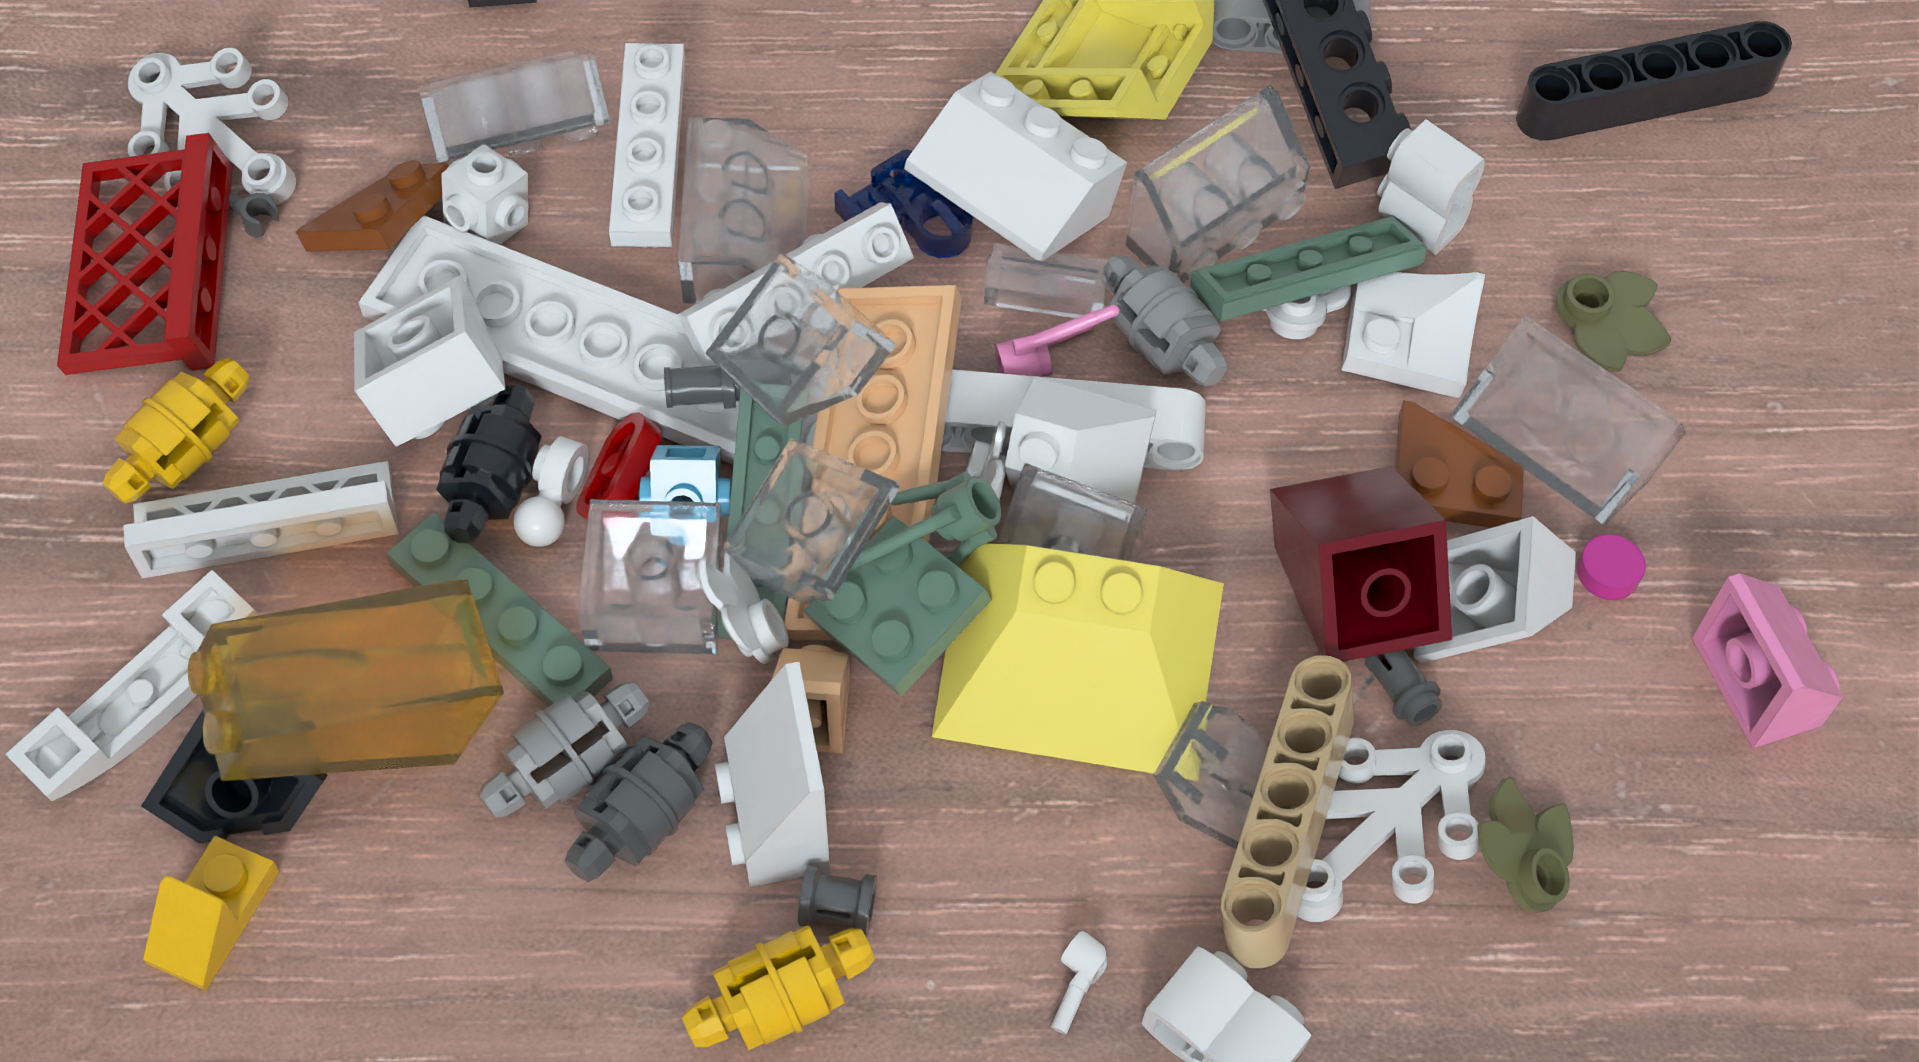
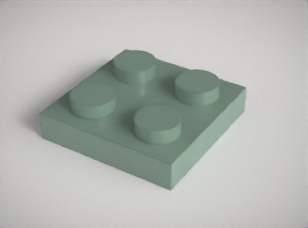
M893 515L862 549L908 528V526ZM919 538L847 573L839 572L807 606L804 612L816 626L902 697L992 599L982 585L923 538Z

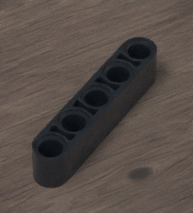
M1755 21L1544 64L1536 67L1529 75L1516 115L1517 126L1530 138L1547 141L1761 97L1768 94L1774 88L1791 51L1792 41L1786 30L1779 25L1768 21Z

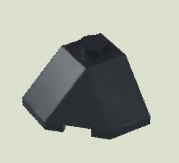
M234 674L205 705L141 807L199 844L211 842L214 836L226 840L230 834L262 830L264 835L289 832L328 775L294 713Z

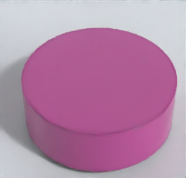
M1612 534L1600 535L1591 539L1586 544L1577 562V574L1582 585L1592 594L1608 600H1619L1631 595L1638 587L1646 569L1645 558L1640 549L1630 540Z

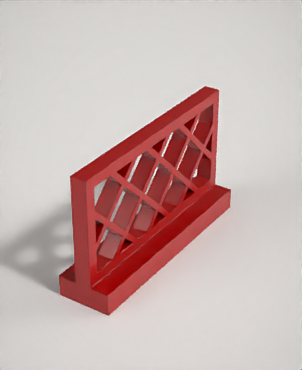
M210 133L187 135L185 149L83 163L57 367L65 375L182 360L191 371L208 369L214 365L233 165ZM181 170L180 181L162 197L150 188L166 172ZM122 178L129 181L108 203L104 204L99 200L101 181ZM144 194L155 204L130 226L119 215ZM169 214L176 220L175 230L156 247L145 236ZM113 222L124 232L100 254L96 253L93 250L94 238ZM138 243L149 254L124 276L113 265ZM162 265H165L171 270L170 281L150 298L138 287ZM107 272L118 283L92 306L86 300L87 289ZM133 294L144 305L118 328L106 317ZM157 316L165 321L163 342L138 345L132 340ZM100 323L112 333L95 351L80 352L81 340Z

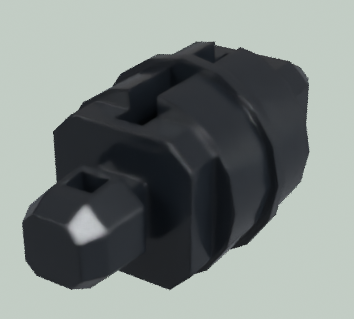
M521 385L505 386V389L498 393L492 406L471 407L468 416L461 422L456 436L447 446V457L440 470V480L436 490L449 503L443 524L444 532L453 541L472 543L480 536L488 520L508 519L512 509L518 504L524 488L532 479V468L539 452V443L542 436L529 422L534 407V398Z

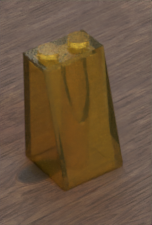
M467 579L445 581L211 624L197 652L191 654L187 671L190 689L194 694L200 695L205 714L203 723L204 744L208 753L215 754L222 781L455 765L504 694Z

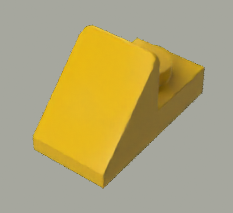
M214 836L185 883L168 875H165L162 879L143 956L145 963L207 991L280 871L275 862Z

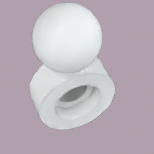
M560 436L551 446L544 445L538 452L532 476L535 481H538L539 493L537 496L523 501L516 509L513 519L516 534L526 544L544 547L554 543L561 536L565 526V517L561 505L562 503H570L582 485L589 460V449L586 444Z

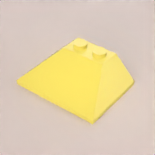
M1043 0L995 75L1007 79L1015 88L1042 106L1054 110L1060 117L1166 120L1213 41L1214 0Z
M986 543L978 547L960 564L959 568L982 585L992 600L945 651L932 738L1194 780L1224 583L1156 565L1029 545Z

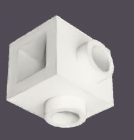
M482 144L463 159L455 160L446 171L441 173L443 223L453 226L459 231L471 233L499 245L528 225V173L513 160L504 158L485 144Z

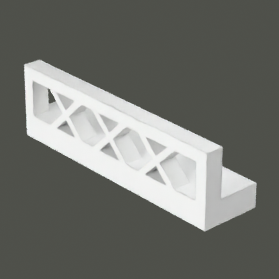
M388 461L133 504L134 523L123 525L125 549L141 578L399 534L392 471Z

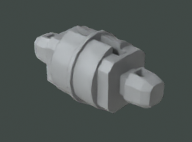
M1119 255L1111 257L1101 272L1105 284L1114 295L1108 306L1117 305L1120 310L1119 314L1112 319L1114 324L1128 338V344L1137 353H1141L1163 375L1184 372L1199 385L1210 386L1217 384L1227 371L1223 355L1213 344L1221 332V328L1211 312L1199 301L1198 294L1191 286H1185L1164 265L1143 268L1129 256Z
M635 682L621 683L603 694L605 701L601 704L597 702L591 693L582 690L573 698L566 694L544 711L539 709L535 712L533 719L511 734L514 740L501 749L502 754L513 769L506 774L500 769L482 785L478 793L495 818L508 816L526 805L523 798L529 793L534 796L540 805L547 809L559 800L563 804L586 786L591 788L595 785V780L601 776L605 767L613 765L617 760L616 757L629 747L618 731V728L624 725L629 729L646 714L650 706L649 700Z

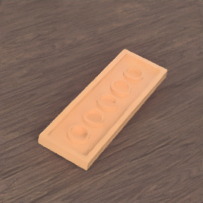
M956 285L837 289L784 622L791 640H833L808 618L804 610L839 574L837 569L838 563L860 551L893 515L908 527L931 516V508L934 505L935 498L896 506L891 505L888 498L892 493L937 483L962 302V296ZM930 534L922 537L928 543Z

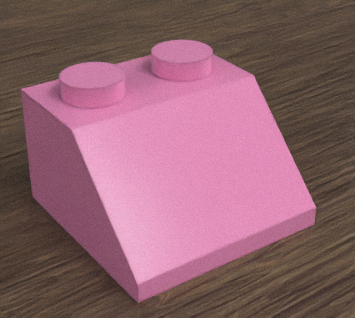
M1741 573L1729 576L1694 633L1692 640L1752 749L1822 726L1843 696L1839 691L1836 673L1827 662L1821 660L1807 636V627L1803 616L1795 607L1790 606L1779 586Z

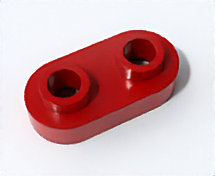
M636 412L628 415L611 431L577 500V513L598 529H606L612 525L619 526L625 523L638 506L639 496L637 493L640 488L641 477H645L646 473L650 470V459L656 446L661 445L662 430L642 413Z

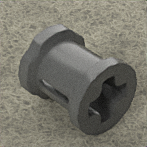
M808 865L799 901V926H811L813 922L852 927L854 929H862L867 937L875 903L877 876L865 874L862 880L821 874L818 866Z

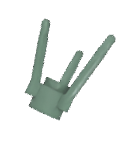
M966 471L947 481L892 493L888 500L891 505L895 506L933 498L938 499L931 508L930 517L841 560L837 565V569L841 573H847L936 530L947 540L957 539L963 541L947 556L950 561L959 566L978 547L996 539L997 532L993 526L997 525L1001 519V506L993 488L984 479L971 477Z

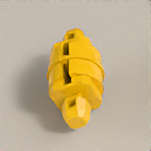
M226 358L216 362L202 374L205 379L203 382L181 371L173 380L168 379L150 398L145 397L141 401L142 406L123 424L124 429L114 438L115 442L129 455L125 460L118 458L105 474L102 484L114 497L124 504L136 501L152 487L149 483L152 478L174 489L182 480L187 481L205 462L209 463L213 459L212 454L230 437V432L240 422L226 403L228 401L235 403L247 389L251 378L236 361Z
M807 925L795 932L789 931L764 944L760 941L755 944L756 948L727 961V965L712 971L722 995L711 1000L709 995L688 1007L681 1016L694 1046L709 1047L729 1039L727 1033L738 1028L748 1050H751L764 1043L768 1045L794 1031L798 1034L803 1031L802 1027L831 1014V1010L845 1004L836 979L846 976L849 980L869 968L875 960L863 930L847 929L829 936L830 942L820 947L810 926Z

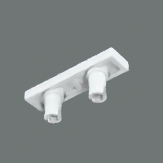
M625 43L609 224L611 246L672 247L685 72L684 44Z
M880 202L824 234L810 235L799 248L724 289L717 288L709 291L701 302L677 315L701 366L720 365V359L733 358L734 360L832 305L836 300L837 289L862 288L913 259L914 256L891 203Z

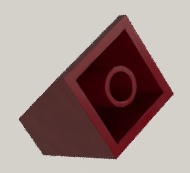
M1388 466L1270 489L1274 547L1321 656H1331L1345 662L1452 640L1446 519L1395 469Z

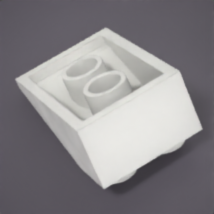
M800 662L788 663L781 668L724 736L728 762L715 764L721 804L735 802L738 823L725 825L732 866L746 864L750 887L803 878L808 865L818 866L821 874L830 873L825 793Z

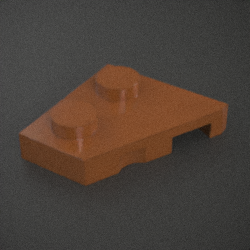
M417 160L399 164L390 170L385 177L301 226L296 231V234L306 252L389 250L442 198L441 173L446 171L449 166L447 163L420 164Z
M1403 400L1399 412L1395 470L1447 522L1493 528L1521 520L1524 465L1418 404Z

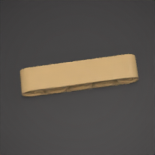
M1316 655L1307 658L1296 666L1291 675L1221 897V915L1227 949L1233 959L1248 968H1265L1274 965L1283 958L1289 947L1353 728L1354 705L1351 673L1347 665L1331 656ZM1286 806H1298L1293 809H1282ZM1269 862L1283 863L1274 867L1264 866V864ZM1251 920L1267 921L1258 926L1244 925V923Z

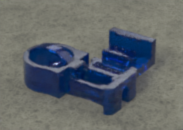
M902 150L874 167L870 172L871 185L869 184L850 197L842 189L834 193L835 212L845 222L880 202L891 203L899 224H902V216H904V229L913 237L920 250L929 256L951 258L961 254L969 247L971 242L972 215L939 192H935L926 183L904 169L906 160L912 153V150ZM940 216L952 235L939 236L932 234L923 227V224L929 219Z

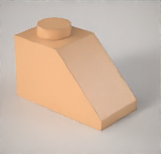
M807 645L801 649L783 648L772 679L785 664L800 662L817 752L843 754L850 692L849 653L836 652L834 649L823 645Z

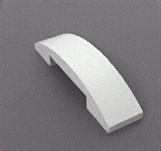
M213 570L162 614L170 626L70 716L67 717L59 708H56L5 754L51 801L78 789L103 774L133 753L168 724L209 683L241 643L258 614Z

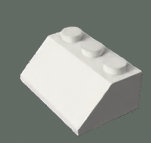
M989 72L953 94L907 158L904 169L1041 263L1109 217L1127 162L1108 150L1099 140L1090 138L1063 120L1054 110L1042 106L1015 88L1007 79Z

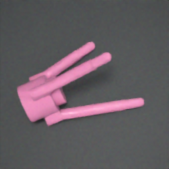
M1110 305L1034 335L995 343V355L999 373L1038 377L1051 375L1052 364L1048 347L1088 332L1094 328V325L1117 316L1120 311L1117 305Z

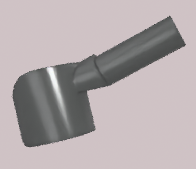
M233 192L230 193L229 208L242 217L245 231L250 236L260 238L264 235L262 224L253 218L256 215H268L274 221H279L277 207L271 196L264 193H254L241 198Z

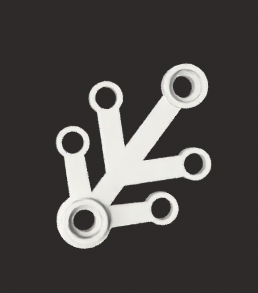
M224 48L218 51L210 62L181 65L172 55L154 53L142 58L133 67L128 78V89L132 97L142 105L140 132L135 134L128 144V154L130 157L143 155L145 150L152 145H155L150 154L170 151L169 146L164 141L167 109L171 108L180 116L177 150L185 149L187 135L210 133L228 160L242 171V184L249 194L264 193L271 196L275 204L279 205L292 195L296 186L294 172L279 156L271 153L258 154L221 122L258 116L264 120L279 118L288 107V97L276 82L263 79L254 83L248 90V93L195 99L186 91L190 88L222 83L227 88H238L244 85L251 76L252 68L247 59L237 49ZM237 63L233 71L225 73L231 64ZM274 94L273 99L268 104L261 105L264 98ZM181 170L166 172L164 186L167 191L180 181ZM269 171L266 177L260 179L266 172Z
M1458 730L1436 732L1426 738L1420 748L1375 750L1373 745L1365 739L1349 738L1339 772V777L1344 781L1360 784L1370 780L1373 776H1413L1400 788L1334 791L1326 819L1368 818L1322 860L1314 859L1308 882L1320 881L1325 884L1315 889L1306 887L1298 917L1309 922H1323L1334 917L1340 911L1343 904L1342 881L1394 833L1396 834L1397 861L1392 868L1393 891L1400 900L1407 903H1420L1427 900L1434 891V869L1431 863L1425 859L1421 808L1438 792H1441L1444 817L1438 825V846L1441 852L1447 857L1456 860L1472 857L1479 849L1478 822L1470 814L1468 790L1481 778L1485 770V751L1480 742L1472 735ZM1355 756L1366 759L1364 763L1359 765H1351L1346 762L1347 759ZM1456 756L1460 758L1457 760H1446L1443 757ZM1454 831H1463L1469 834L1470 837L1463 841H1456L1449 838L1448 835ZM1409 874H1417L1425 880L1419 884L1412 885L1402 881V878Z

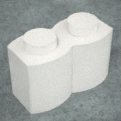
M1425 119L1414 131L1409 128L1403 130L1390 146L1387 153V158L1391 160L1389 172L1382 180L1377 194L1382 197L1379 205V216L1382 218L1394 216L1427 246V250L1437 255L1462 230L1472 208V195L1483 174L1485 160Z
M1199 946L1146 1008L1141 1023L1154 1038L1185 1062H1295L1312 1036L1303 1026L1305 1019L1294 1005L1280 996L1272 995L1268 998L1255 991L1246 982L1248 975L1245 969L1235 959L1221 951H1216L1212 954Z

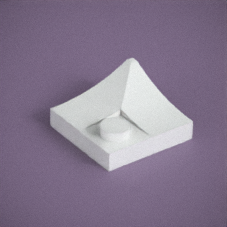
M1394 272L1354 284L1341 370L1460 398L1467 384L1471 346L1485 274L1472 272L1444 275Z

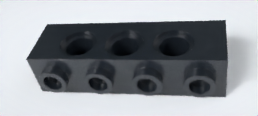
M1263 0L1334 188L1338 189L1388 173L1391 160L1387 158V153L1390 146L1403 130L1407 128L1411 130L1405 114L1402 112L1396 113L1389 94L1392 93L1391 77L1383 61L1376 62L1369 44L1372 42V31L1366 13L1363 10L1356 11L1353 0ZM1308 7H1320L1326 10L1330 17L1326 19L1314 18L1305 9ZM1329 57L1341 58L1348 63L1350 69H1333L1326 63L1325 59ZM1348 108L1361 109L1368 114L1370 121H1353L1346 115L1344 110Z

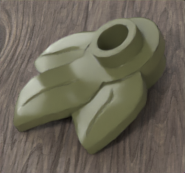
M1615 271L1604 278L1586 273L1575 276L1564 283L1559 289L1555 300L1556 311L1567 325L1574 328L1575 344L1579 351L1596 366L1605 370L1619 372L1625 364L1627 354L1647 356L1665 349L1671 342V337L1666 329L1645 307L1653 298L1658 287L1655 281L1628 271Z
M1513 778L1502 779L1494 789L1489 801L1491 821H1484L1477 825L1482 855L1493 873L1506 881L1510 894L1522 909L1530 913L1549 911L1557 902L1565 898L1569 890L1570 878L1567 867L1573 859L1574 845L1567 805H1554L1535 815Z

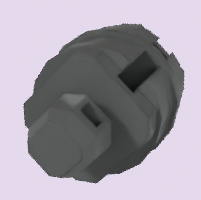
M691 722L680 725L665 739L663 744L642 736L635 745L628 747L613 765L605 767L601 778L585 794L584 801L574 812L587 832L583 831L567 851L565 863L571 872L577 877L590 882L605 872L616 861L615 857L636 867L645 856L651 855L667 836L674 835L678 830V824L694 807L696 798L704 790L694 771H696L710 752L713 742L701 726Z

